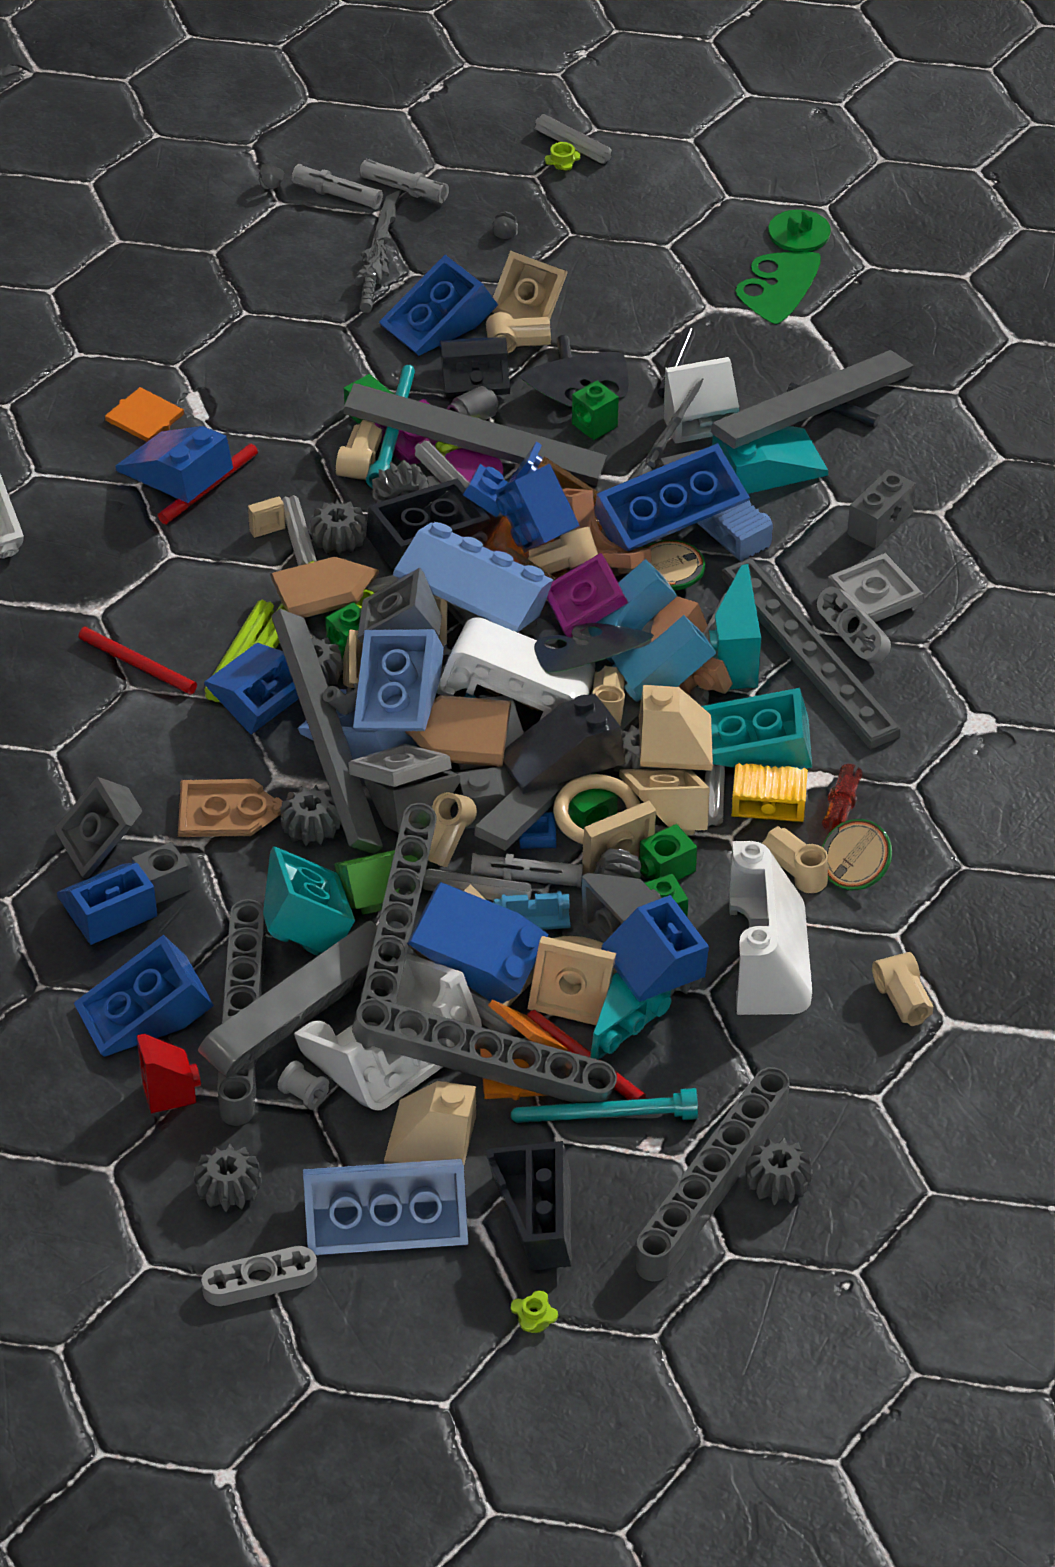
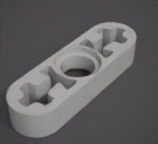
M832 586L820 593L817 599V609L859 657L871 663L882 662L888 656L891 648L887 635L847 592ZM835 598L836 604L844 609L841 613L833 609L834 605L832 602ZM858 616L860 623L857 630L849 633V621L853 617ZM866 637L874 640L875 649L871 651L872 647L868 642L864 641Z
M294 1246L214 1265L208 1268L202 1275L203 1296L212 1305L226 1306L305 1287L311 1284L317 1277V1258L311 1249L304 1246ZM301 1263V1266L305 1269L297 1270L293 1264ZM281 1266V1273L283 1275L278 1276L277 1267ZM256 1270H265L271 1274L263 1282H254L249 1278V1275ZM236 1277H242V1285H238ZM223 1282L226 1288L218 1289L215 1283Z

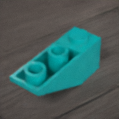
M615 973L594 1030L590 1058L599 1060L607 1053H613L620 1043L631 1035H637L656 1016L664 1015L671 1005V990L638 1002L620 975Z

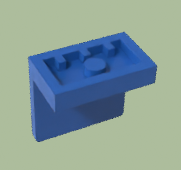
M536 441L509 482L505 481L503 475L495 468L489 466L486 468L480 464L473 473L463 495L497 517L500 511L496 504L497 496L495 491L537 470V466L542 460V457L538 455L542 445Z

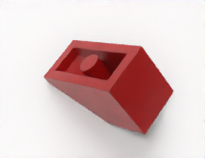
M146 1034L137 1035L142 1085L151 1114L195 1104V1087L201 1086L196 1063L189 1064L186 1052L182 1048Z

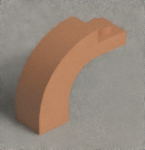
M562 489L580 525L568 532L590 527L598 554L602 553L614 576L630 573L645 559L649 563L652 562L651 549L636 548L627 552L603 535L595 519L593 490ZM560 536L554 538L555 541L561 539Z
M678 596L656 614L651 629V634L654 635L651 642L683 615L703 633L708 625L699 603ZM711 657L678 687L689 695L690 691L697 685L704 690L712 689L725 694L733 683L724 662Z

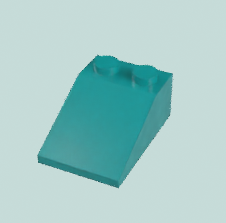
M787 426L735 449L715 435L712 436V445L719 444L747 494L828 476L829 470L804 428Z
M748 564L741 565L715 614L714 630H708V641L716 652L712 657L724 662L733 683L729 689L758 688L761 633Z
M800 688L701 706L711 714L713 765L735 768V765L738 763L742 766L747 763L758 764L763 767L769 765L771 768L774 766L778 768L791 766L797 767L800 770L812 768L809 717Z
M273 846L269 857L263 909L267 929L276 939L288 942L290 939L301 944L308 952L319 956L346 937L355 922L340 877L334 871Z

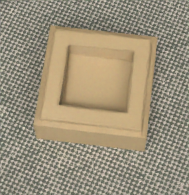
M280 496L248 505L249 528L254 538L285 529L284 503Z

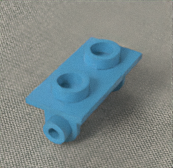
M557 891V893L535 894V900H528V895L505 896L504 894L501 895L500 899H494L493 902L521 914L542 930L570 928L569 894H561V891Z

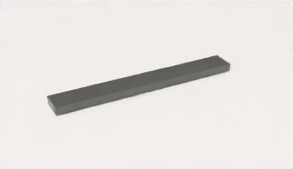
M889 350L712 422L710 432L735 449L912 375L914 365L892 350Z
M356 383L353 384L344 405L343 414L517 464L522 463L537 441L542 445L538 453L542 457L537 466L538 469L550 464L555 475L594 486L598 485L606 464L607 455Z
M752 558L722 569V579L730 587L741 565H749L759 622L870 750L900 737L901 728Z
M279 609L272 615V620L350 847L375 854L383 848L360 778L349 774L348 762H351L353 758L336 709L323 699V693L328 686L305 619Z
M624 688L625 699L621 731L628 732L631 725L635 727L639 723L641 700L636 702ZM572 780L525 794L517 786L475 826L474 836L506 850L554 804L559 791Z

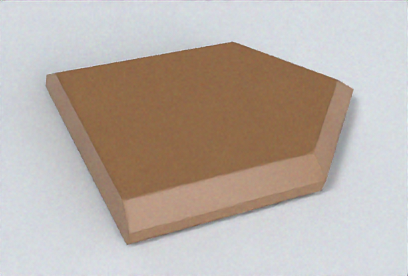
M331 557L270 574V577L285 610L306 618L344 608L353 602L357 604L363 596L364 589L378 576L379 570L342 558Z
M440 695L434 699L425 731H405V733L411 736L421 748L450 756L451 763L502 767L511 701Z
M254 779L181 780L178 837L252 836L280 815L283 801L277 797L273 798L265 792L263 786Z

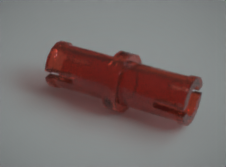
M844 764L841 766L836 785L829 791V806L822 820V825L827 829L830 821L833 820L830 832L841 823L847 821L850 810L856 805V791L863 772L858 767L855 775L852 776L856 766L854 764Z

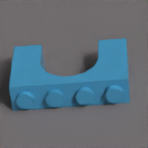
M645 559L618 582L629 603L596 623L642 630L677 595L665 577ZM683 615L650 644L641 648H632L607 659L612 664L615 663L612 667H617L619 673L624 676L625 682L627 681V684L624 685L625 690L638 702L642 697L643 685L678 687L714 656L716 652L704 634ZM588 627L589 634L592 637L602 633V630L598 628Z

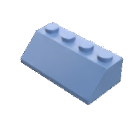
M438 522L429 523L418 530L393 572V576L402 578L421 568L433 595L515 632H519L540 617L553 579L545 576L541 569L530 565L523 566L513 561L511 555L501 551L493 552L483 547L482 542L472 537H461L453 533L449 526Z
M462 1159L303 1169L307 1245L315 1255L468 1245L464 1165Z

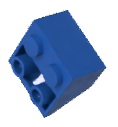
M550 464L514 480L495 491L497 507L503 516H507L512 526V538L518 547H522L524 553L580 526Z
M260 643L254 644L204 683L250 735L299 699L283 651Z
M138 863L119 865L57 892V897L90 945L157 917L154 885Z
M669 895L637 907L602 944L601 950L616 953L614 969L638 1002L705 977L709 946L672 896Z

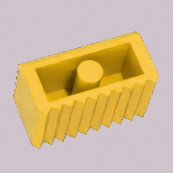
M740 763L736 764L731 816L804 822L808 770L805 768L800 770L797 767L782 766L780 768L774 766L771 768L769 765L763 767L758 764L746 763L743 766Z

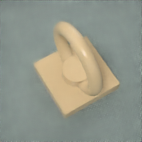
M600 774L576 778L567 783L559 791L555 799L553 811L558 827L567 837L583 844V875L594 873L596 863L600 860L601 854L609 848L622 849L639 858L640 841L655 834L656 809L649 800L640 804L638 796L631 787L617 778ZM589 789L611 791L624 801L627 810L588 825L584 829L578 827L568 814V806L573 797Z
M542 936L538 946L528 1009H535L538 1012L597 1025L613 975L617 973L614 969L616 953L601 950L603 943L590 938L579 936L549 938Z

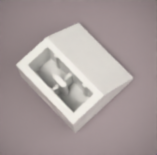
M729 357L665 368L664 420L666 425L669 424L689 391L702 378L704 379L699 392L687 408L681 423L672 434L675 443L712 437L713 434L710 432L712 422L739 412V403Z

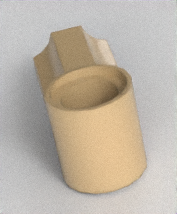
M498 312L489 316L486 321L487 337L505 336L508 354L513 352L516 347L551 344L549 317L513 319L507 313Z
M362 420L360 424L354 425L346 447L341 446L336 460L337 476L366 480L370 465L376 461V452L382 439V429L378 428L374 422Z
M590 527L565 533L560 536L561 539L529 550L528 562L530 566L541 569L545 576L567 568L574 569L598 555Z
M604 666L601 671L594 674L592 694L596 693L621 726L625 699V678L619 673L617 667Z
M450 792L437 796L432 805L436 813V826L428 861L443 867H448L465 827L472 824L477 813L476 805L472 799ZM457 802L458 814L452 819L450 809Z
M777 826L768 832L762 844L770 850L779 865L794 876L795 886L805 893L822 891L828 882L827 851L819 845L805 844L786 828L781 829Z
M911 952L873 962L872 972L875 984L880 993L888 994L902 1023H908L910 1026L922 1024L926 1018L933 1014V1004L920 982L918 963Z

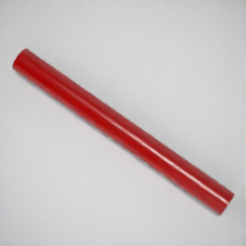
M250 443L231 457L232 470L189 503L180 499L175 500L158 513L159 520L163 524H168L258 454L256 446Z
M83 627L78 635L80 640L189 695L196 691L197 683L87 627Z
M534 1009L528 1013L527 1016L566 1047L568 1052L590 1057L591 1052L538 1011ZM616 1072L617 1082L613 1088L627 1100L646 1099L644 1092Z

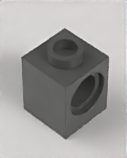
M172 842L132 857V863H138L154 885L156 904L190 890L189 874L193 872L190 860L185 853L180 854Z

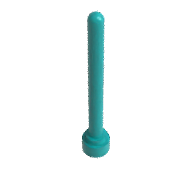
M405 365L402 368L395 395L408 398L415 374V369L412 365ZM388 426L386 428L378 461L370 465L366 476V483L371 488H373L372 480L379 477V469L387 470L390 467L399 434L398 429Z
M696 1088L680 1089V1093H673V1097L516 1107L511 1111V1119L516 1123L674 1113V1117L682 1116V1120L698 1119Z

